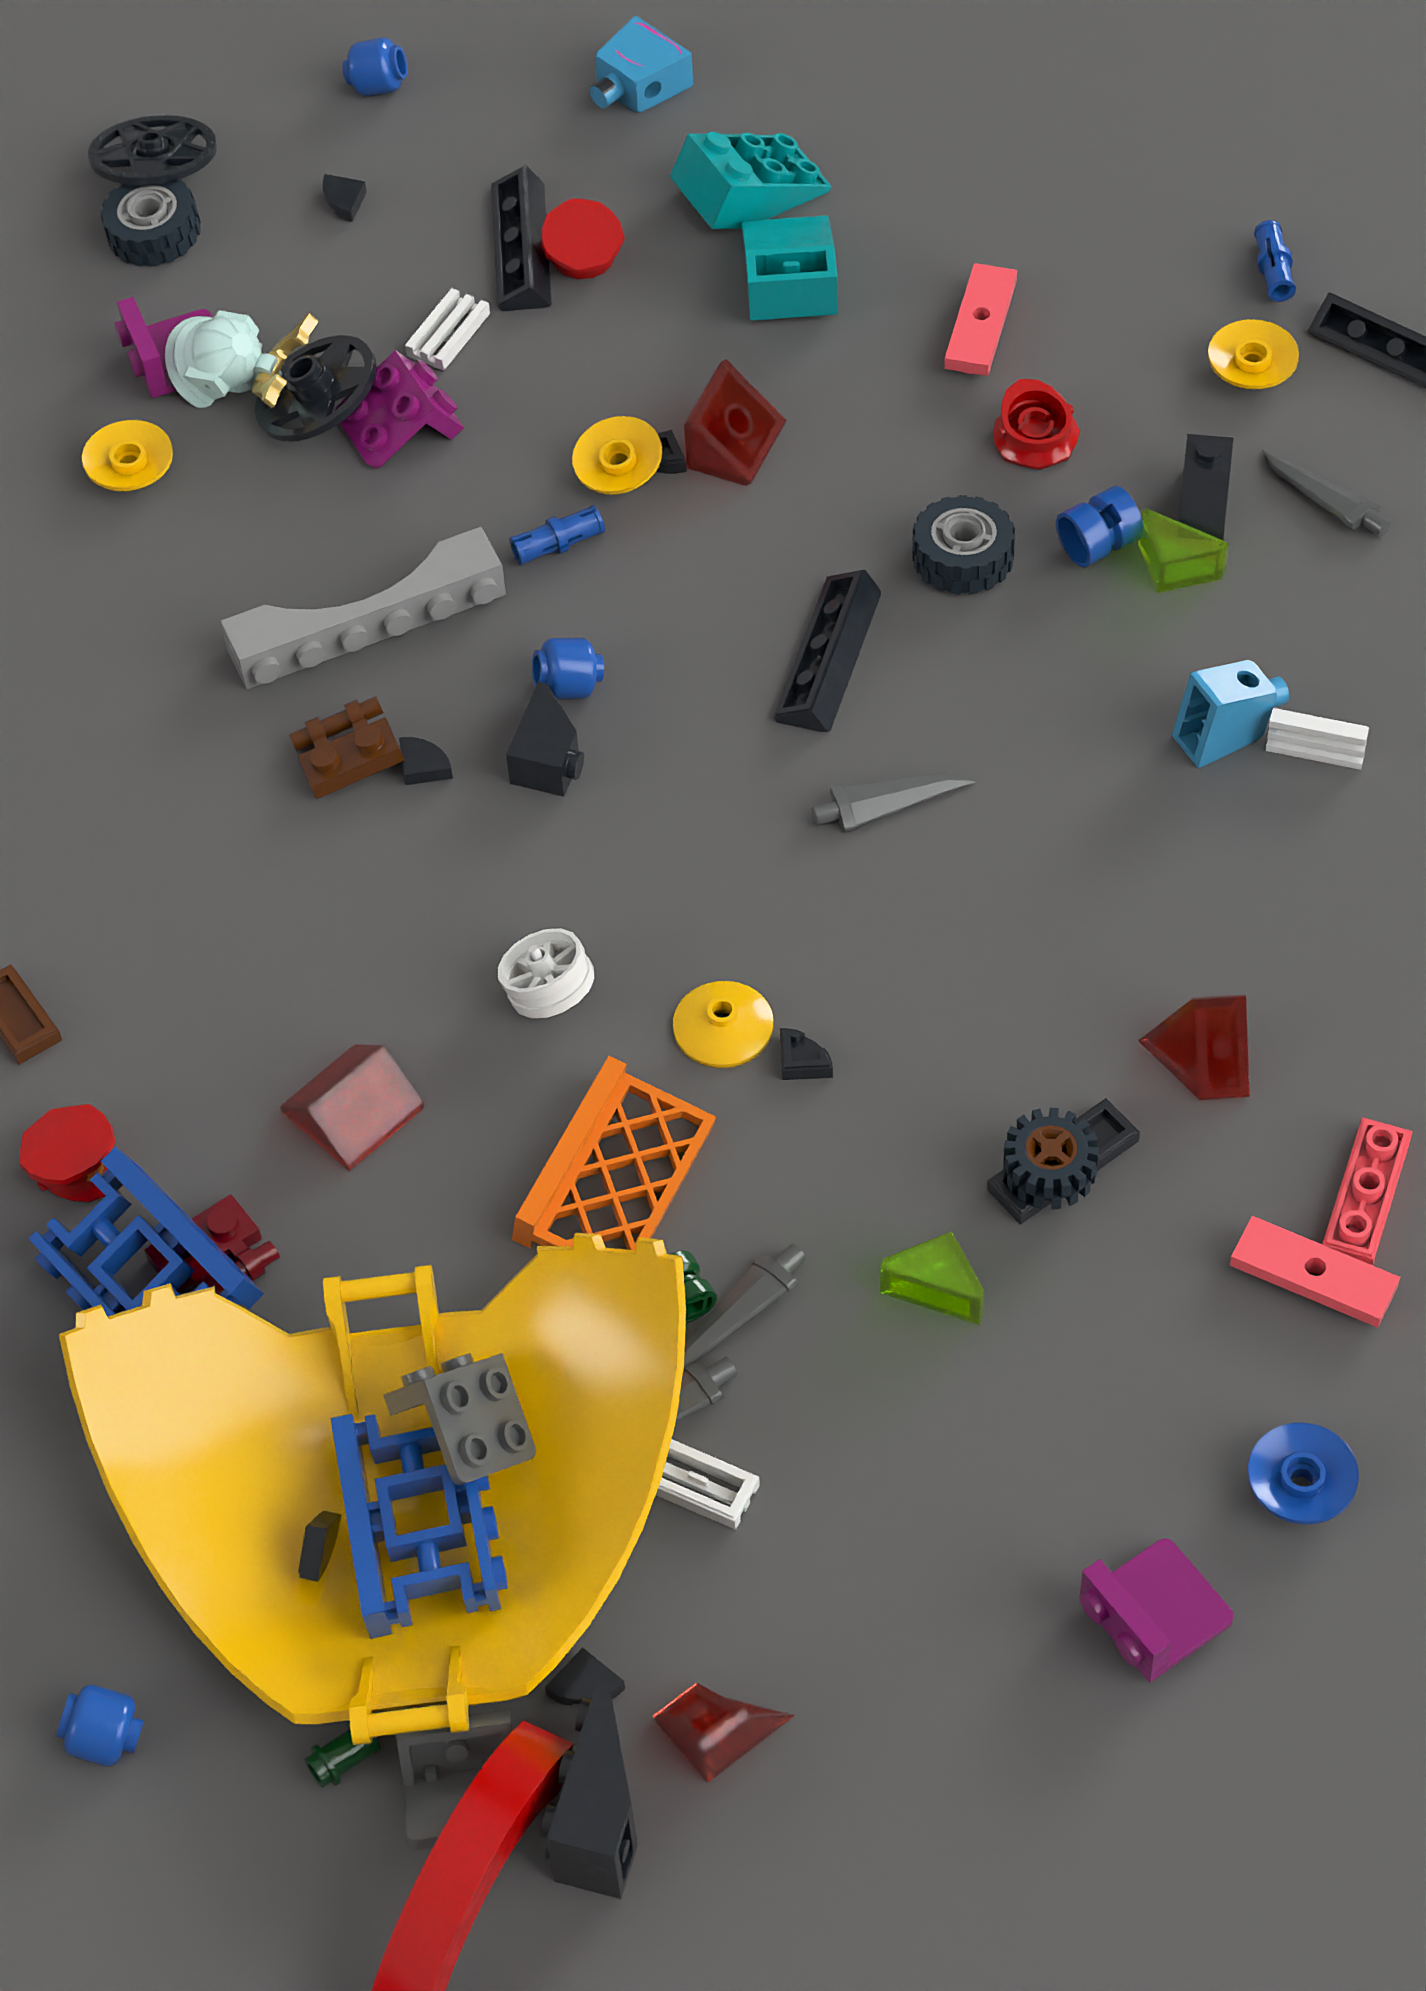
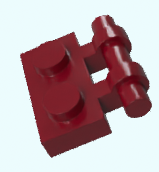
M232 1194L192 1218L204 1233L234 1261L252 1282L265 1274L264 1268L280 1258L277 1249L269 1240L254 1250L250 1248L262 1240L260 1229ZM153 1244L144 1249L147 1260L159 1274L169 1261ZM188 1251L182 1255L196 1271L177 1289L178 1292L192 1284L195 1288L188 1293L193 1292L202 1282H205L210 1287L214 1286L218 1294L224 1290Z

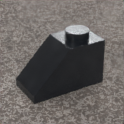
M1187 434L1177 540L1223 544L1233 437Z
M538 682L506 753L509 780L512 785L564 797L571 780H578L581 775L584 753L579 751L576 729L546 683Z

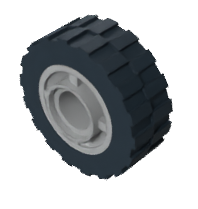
M182 180L154 185L121 184V186L116 189L114 188L109 193L110 196L102 204L103 210L100 211V217L112 252L116 257L119 256L121 261L133 263L135 266L150 265L152 267L174 261L175 258L183 256L191 246H194L197 242L196 237L201 232V221L190 188L187 189L186 183Z
M958 495V497L941 498V501L936 503L932 502L924 512L921 511L918 514L917 523L913 525L912 561H914V568L917 574L920 573L922 580L927 584L930 583L941 591H950L951 594H976L978 591L984 589L987 591L994 588L996 583H1001L1006 579L1007 572H1011L1013 567L1015 526L1013 521L1011 522L1009 519L1010 515L1005 510H1001L999 505L993 501L988 502L978 496L974 498L967 497V495Z

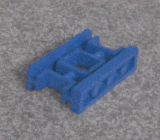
M116 1146L101 1160L108 1170L103 1175L97 1172L90 1179L105 1195L97 1206L72 1231L55 1218H52L46 1224L49 1230L44 1235L35 1231L28 1238L40 1251L35 1260L55 1279L63 1275L71 1283L66 1293L83 1310L101 1304L107 1317L142 1306L143 1291L171 1283L175 1296L180 1295L177 1289L196 1271L182 1256L186 1251L224 1288L218 1295L237 1305L242 1303L249 1309L264 1295L134 1160ZM123 1185L159 1221L155 1227L140 1215L122 1232L113 1225L132 1205L119 1191ZM97 1240L106 1247L87 1267L100 1281L97 1287L62 1252L61 1248L64 1245L80 1257ZM149 1240L169 1263L134 1298L114 1275ZM202 1282L194 1291L209 1288L210 1286Z
M352 1414L331 1418L361 1612L370 1639L391 1635V1625L400 1623L401 1627L413 1625L409 1606L410 1599L462 1589L467 1613L479 1611L478 1606L486 1604L489 1605L490 1611L500 1610L501 1603L498 1591L508 1589V1582L502 1555L492 1557L489 1541L499 1539V1533L493 1506L483 1508L480 1491L490 1490L488 1475L462 1485H457L451 1480L446 1464L424 1469L422 1454L441 1451L433 1427L381 1438L375 1414L364 1416L365 1422L355 1423ZM369 1444L374 1464L401 1459L403 1471L401 1474L375 1479L378 1501L374 1502L370 1501L362 1445ZM444 1490L450 1520L449 1525L402 1535L397 1534L392 1501ZM472 1523L483 1582H473L468 1562L441 1567L439 1552L467 1546L463 1524ZM385 1541L391 1562L417 1557L420 1571L414 1574L391 1578L395 1600L389 1602L386 1599L377 1544Z

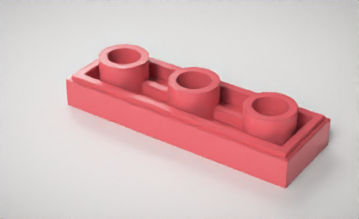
M974 263L945 355L944 369L967 374L989 375L1017 282V270Z
M1362 1117L1322 1245L1373 1265L1413 1131Z
M1252 1216L1230 1260V1266L1377 1328L1400 1281V1276L1255 1216ZM1309 1273H1315V1274H1317V1275H1319V1276H1313V1275H1310Z

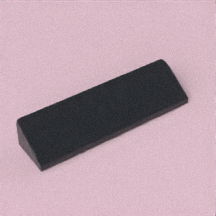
M525 165L491 184L498 308L501 311L540 309L552 305L549 259H546L541 245V232L546 218L544 183Z
M1328 292L1307 330L1308 333L1426 388V336Z
M865 569L827 576L773 718L777 723L817 732H829L831 730L881 596L880 588Z

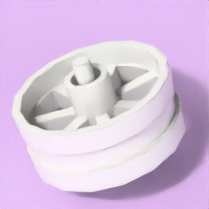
M561 928L544 929L524 937L503 955L498 966V980L506 991L512 1006L520 1015L529 1018H548L565 1012L579 1003L589 992L595 979L594 967L585 954V949L580 940L573 932Z

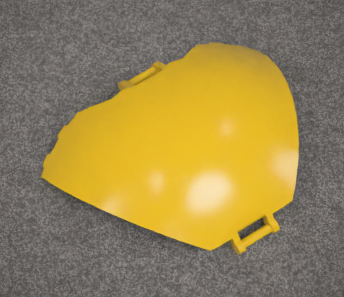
M575 1233L573 1246H537V1254L482 1310L439 1313L433 1270L430 1264L415 1266V1272L346 1281H342L340 1276L323 1278L325 1308L331 1327L288 1334L243 1307L216 1294L214 1286L175 1296L170 1283L143 1291L142 1306L108 1317L101 1304L77 1312L76 1328L59 1334L73 1399L86 1441L107 1493L130 1539L160 1588L194 1634L231 1674L263 1702L294 1724H324L350 1720L353 1745L372 1743V1737L449 1727L451 1733L469 1731L468 1705L506 1701L528 1695L559 1664L589 1627L614 1588L643 1530L663 1475L676 1423L684 1368L686 1303L682 1256L667 1254L663 1240L643 1237L637 1240L636 1250L605 1248L601 1234ZM417 1293L420 1325L356 1333L349 1332L345 1302ZM471 1353L474 1362L502 1353L530 1430L536 1453L534 1458L488 1475L490 1490L480 1491L483 1508L493 1506L499 1539L489 1541L492 1557L502 1555L508 1582V1589L498 1591L501 1609L490 1611L489 1605L486 1604L478 1606L479 1611L467 1613L462 1589L410 1599L409 1606L413 1625L401 1627L400 1623L391 1625V1635L370 1639L361 1612L331 1418L352 1414L355 1423L365 1422L364 1416L375 1414L381 1438L433 1427L425 1404L390 1416L383 1395L403 1388L404 1385L401 1377L420 1369L432 1366L435 1375L443 1373L441 1363ZM369 1444L362 1445L370 1501L374 1502L378 1501L375 1479L401 1474L403 1471L401 1459L374 1464ZM441 1451L422 1454L424 1469L446 1464ZM444 1490L392 1501L398 1535L450 1524ZM323 1510L342 1514L334 1549L320 1580L316 1582L299 1578L300 1573H298L306 1525ZM472 1523L463 1524L467 1546L439 1552L441 1567L468 1562L473 1582H483ZM385 1541L378 1542L387 1602L394 1601L391 1578L420 1572L418 1559L413 1557L391 1562Z

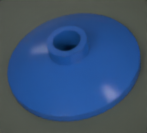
M1298 1422L1278 1426L1259 1439L1249 1458L1248 1481L1257 1501L1272 1515L1287 1522L1309 1525L1331 1520L1350 1505L1357 1491L1359 1469L1352 1450L1340 1436L1322 1426ZM1295 1477H1305L1310 1481L1311 1485L1306 1487L1298 1486L1292 1482V1479Z

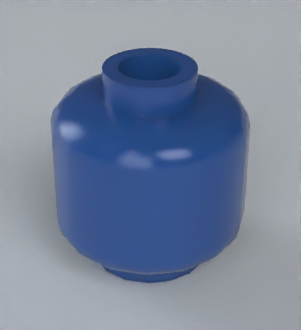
M386 37L353 44L349 49L348 58L342 64L346 83L353 85L357 93L364 97L392 93L398 90L402 80L408 74L407 60L403 49L399 45L395 46L393 41Z
M550 638L543 643L540 650H536L533 653L532 679L534 686L536 687L538 682L546 683L556 699L587 698L592 694L596 682H602L603 657L601 654H595L592 644L586 638Z
M88 1684L80 1690L78 1695L69 1693L56 1737L64 1739L63 1747L67 1755L111 1767L119 1761L123 1751L134 1754L144 1720L134 1718L136 1704L130 1695L94 1684Z

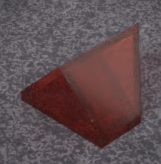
M1245 994L1192 998L1138 1040L1199 1100L1250 1097Z
M695 1683L653 1715L658 1726L707 1783L795 1716L790 1713L723 1697L699 1683Z

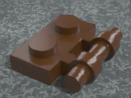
M377 696L361 703L357 699L344 705L345 710L323 720L315 717L305 722V728L289 734L297 752L313 744L315 746L314 749L300 754L298 757L316 799L405 761L386 717L370 724L367 722L374 717L384 714ZM354 727L355 731L329 742V737Z

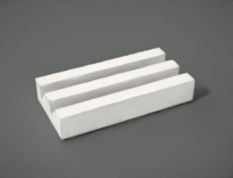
M451 288L405 344L406 356L418 361L421 360L425 364L444 371L489 316V303L481 300L476 304L474 297L468 294L460 298L459 291ZM466 313L469 314V316L464 320V322L454 333V328L456 327V325L460 322V320L465 316ZM443 342H447L436 356L433 355Z
M1273 708L1269 722L1266 751L1361 770L1369 727Z
M671 1439L668 1457L735 1485L740 1490L736 1493L709 1481L708 1478L692 1471L688 1472L666 1462L663 1477L726 1503L730 1507L664 1478H661L656 1495L736 1530L741 1521L740 1516L742 1512H746L750 1504L752 1493L755 1494L760 1486L759 1477Z

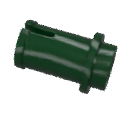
M349 1729L323 1747L317 1744L312 1746V1754L304 1760L310 1773L321 1787H325L329 1783L336 1786L341 1783V1775L371 1754L380 1751L381 1747L376 1737H372V1743L353 1745L351 1729Z

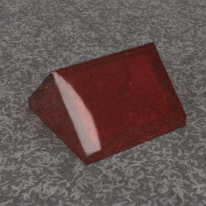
M727 359L720 362L684 423L686 464L688 469L747 486L752 483L787 420Z
M354 1044L284 1102L280 1108L282 1113L350 1171L424 1108V1104L384 1046Z

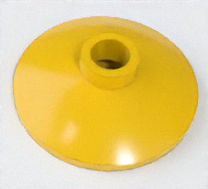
M1247 319L1230 323L1213 336L1209 344L1208 359L1213 371L1227 383L1245 389H1265L1284 382L1293 374L1298 364L1299 349L1295 339L1282 327L1268 321Z
M630 416L607 418L592 425L578 439L572 455L573 468L580 482L592 491L610 495L626 493L640 487L654 475L661 462L662 445L655 429L641 419Z
M123 420L101 428L90 437L82 453L83 467L87 476L95 484L114 491H132L154 483L165 474L173 458L172 444L164 430L155 424L142 420Z
M716 981L695 988L680 1001L673 1017V1032L680 1049L693 1061L714 1068H730L753 1060L766 1048L773 1033V1015L765 998L753 988L733 981ZM721 1013L730 1014L729 1016L724 1018L715 1016Z

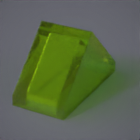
M1147 508L1141 513L1143 534L1142 538L1139 539L1138 545L1158 593L1217 581L1223 578L1226 572L1228 542Z
M952 1231L883 1258L880 1265V1293L980 1325L983 1318L984 1289Z

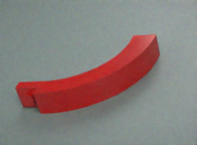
M523 1720L496 1748L460 1799L425 1861L392 1933L371 1991L446 1990L470 1929L502 1867L534 1819L559 1794L561 1784H558L560 1765L566 1750L572 1751L574 1743Z

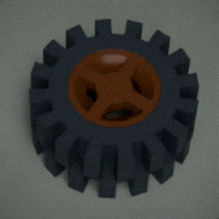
M1050 1107L1049 1116L1043 1117L1041 1108L1032 1110L1031 1121L1025 1115H1022L1017 1119L1016 1128L1011 1126L1007 1132V1140L1004 1143V1177H1008L1007 1185L1011 1191L1018 1188V1198L1026 1202L1030 1196L1034 1197L1033 1207L1042 1209L1044 1200H1051L1052 1209H1061L1063 1198L1071 1206L1078 1203V1192L1085 1197L1090 1192L1091 1183H1095L1099 1147H1097L1098 1139L1095 1132L1089 1133L1090 1125L1084 1119L1076 1125V1114L1069 1110L1065 1118L1058 1117L1059 1108ZM1047 1160H1056L1059 1164L1050 1165L1045 1164Z

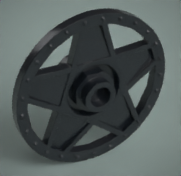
M173 115L146 116L116 124L100 133L90 144L88 157L93 171L107 180L128 185H154L179 180L201 170L214 158L217 144L214 132L200 121ZM152 127H165L157 131L152 129ZM197 135H200L205 140L206 147L204 148L190 142ZM118 136L120 137L122 143L104 148ZM131 166L132 173L115 170L110 167Z
M348 335L325 337L295 351L286 358L281 368V377L287 381L283 387L286 391L278 397L275 406L271 408L261 398L257 397L255 414L259 425L268 436L285 442L306 440L332 429L351 415L369 393L377 370L373 352L364 341ZM354 350L362 355L364 367H347ZM323 352L319 358L313 356L315 354ZM351 395L344 404L333 412L335 401ZM298 417L301 418L305 426L289 429L279 427Z

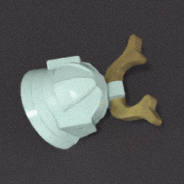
M219 310L214 318L195 316L185 319L172 330L166 343L165 364L169 378L179 394L197 408L210 406L216 399L226 396L227 392L242 393L248 390H252L255 395L272 408L277 402L280 391L287 383L281 377V368L287 356L299 346L304 347L307 344L309 335L318 323V320L307 313L301 322L274 346L269 354H262L261 348L263 345L256 337L259 329L248 315Z

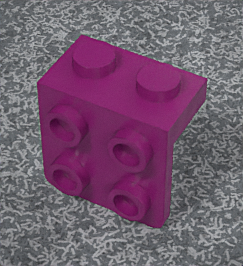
M134 297L118 301L117 306L121 320L114 322V326L122 348L129 346L131 350L127 352V356L135 378L142 376L151 399L177 391L169 378L165 364V347L168 337L180 322L195 316L212 317L210 311L199 309L146 326Z
M396 350L377 367L374 383L362 403L340 423L365 462L374 469L380 468L426 423L451 440L464 429L454 414L458 409L456 403L447 393L437 389L434 383L438 380V377L432 369L421 360L415 364ZM351 395L347 396V397L336 407V409H338L342 404H344V403L346 402V400H347Z
M1163 1538L1158 1540L1113 1572L1108 1569L1101 1559L1082 1571L1079 1596L1081 1606L1089 1618L1096 1624H1100L1115 1641L1118 1651L1126 1662L1133 1667L1136 1666L1149 1683L1215 1638L1232 1624V1609L1170 1539Z

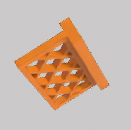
M608 1056L515 1217L512 1240L529 1249L534 1242L541 1246H573L574 1238L565 1240L549 1232L556 1219L576 1214L583 1233L601 1234L603 1242L623 1237L627 1250H636L637 1240L640 1237H653L715 1125L717 1117L625 1073L627 1064ZM629 1092L648 1101L652 1114L627 1120L621 1104ZM616 1115L618 1123L610 1125L614 1116ZM683 1118L700 1126L693 1138L673 1142L666 1122ZM657 1125L664 1145L639 1151L631 1131ZM623 1134L630 1154L604 1160L599 1147L601 1139ZM686 1151L680 1161L677 1153ZM593 1155L595 1163L587 1165ZM668 1156L674 1174L671 1178L650 1183L643 1162ZM634 1165L641 1186L616 1192L608 1171ZM600 1174L607 1195L581 1201L576 1188L578 1179ZM663 1192L659 1201H657L655 1193ZM570 1195L572 1204L564 1206L566 1200ZM646 1196L652 1212L650 1217L628 1224L620 1203ZM611 1205L619 1226L593 1233L585 1212ZM641 1232L636 1242H634L632 1234Z

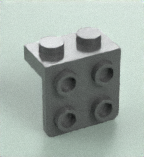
M471 1353L441 1363L443 1373L435 1375L432 1366L420 1369L401 1377L404 1385L403 1388L383 1395L390 1416L425 1404L450 1478L457 1485L471 1482L528 1461L535 1456L536 1448L502 1353L474 1362Z
M509 1709L468 1715L469 1731L451 1733L449 1727L396 1734L404 1785L406 1835L410 1848L415 1850L433 1848L448 1819L473 1779L496 1748L511 1733L512 1726Z

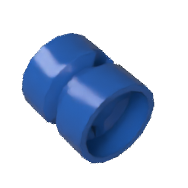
M1117 485L1092 496L1088 504L1081 502L1058 514L1055 520L1056 531L1063 549L1076 565L1083 568L1109 556L1111 549L1117 551L1141 539L1144 533L1141 514L1134 500L1122 487Z

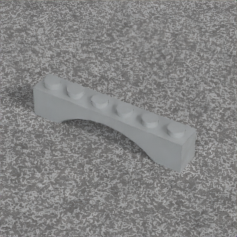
M478 527L439 541L429 556L410 575L392 587L364 600L321 609H285L262 605L221 620V626L227 651L246 690L261 684H267L277 678L305 668L314 667L329 659L348 652L358 651L370 644L392 636L402 635L411 629L436 620L445 619L452 614L506 595L503 567L482 527Z

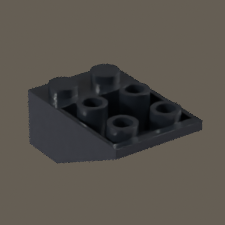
M598 1679L592 1699L584 1697L580 1703L575 1731L581 1733L575 1751L566 1750L558 1775V1784L564 1786L558 1805L549 1803L541 1826V1838H545L547 1841L545 1858L551 1860L555 1882L622 1899L638 1844L609 1682Z

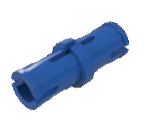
M1267 220L1258 224L1254 230V236L1259 249L1257 264L1259 271L1265 275L1269 298L1276 302H1283L1292 298L1296 292V286L1290 270L1293 259L1291 251L1285 247L1282 236L1283 231L1279 222Z
M592 505L560 519L555 516L546 519L544 525L526 533L510 537L509 543L514 558L521 566L555 551L558 554L564 553L569 550L570 545L598 534H603L605 526L599 510H597L595 505Z

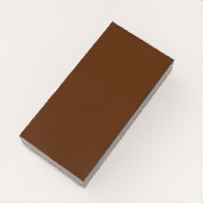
M12 964L0 970V1039L18 1065L62 1041L58 1028Z

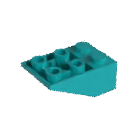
M717 132L688 134L669 176L712 229H742V221L767 220L826 194L832 188L820 173L819 167L811 162L801 151L796 140L783 133H776L775 135H755L748 132L742 134H720Z
M828 215L742 221L750 320L838 315L837 268Z

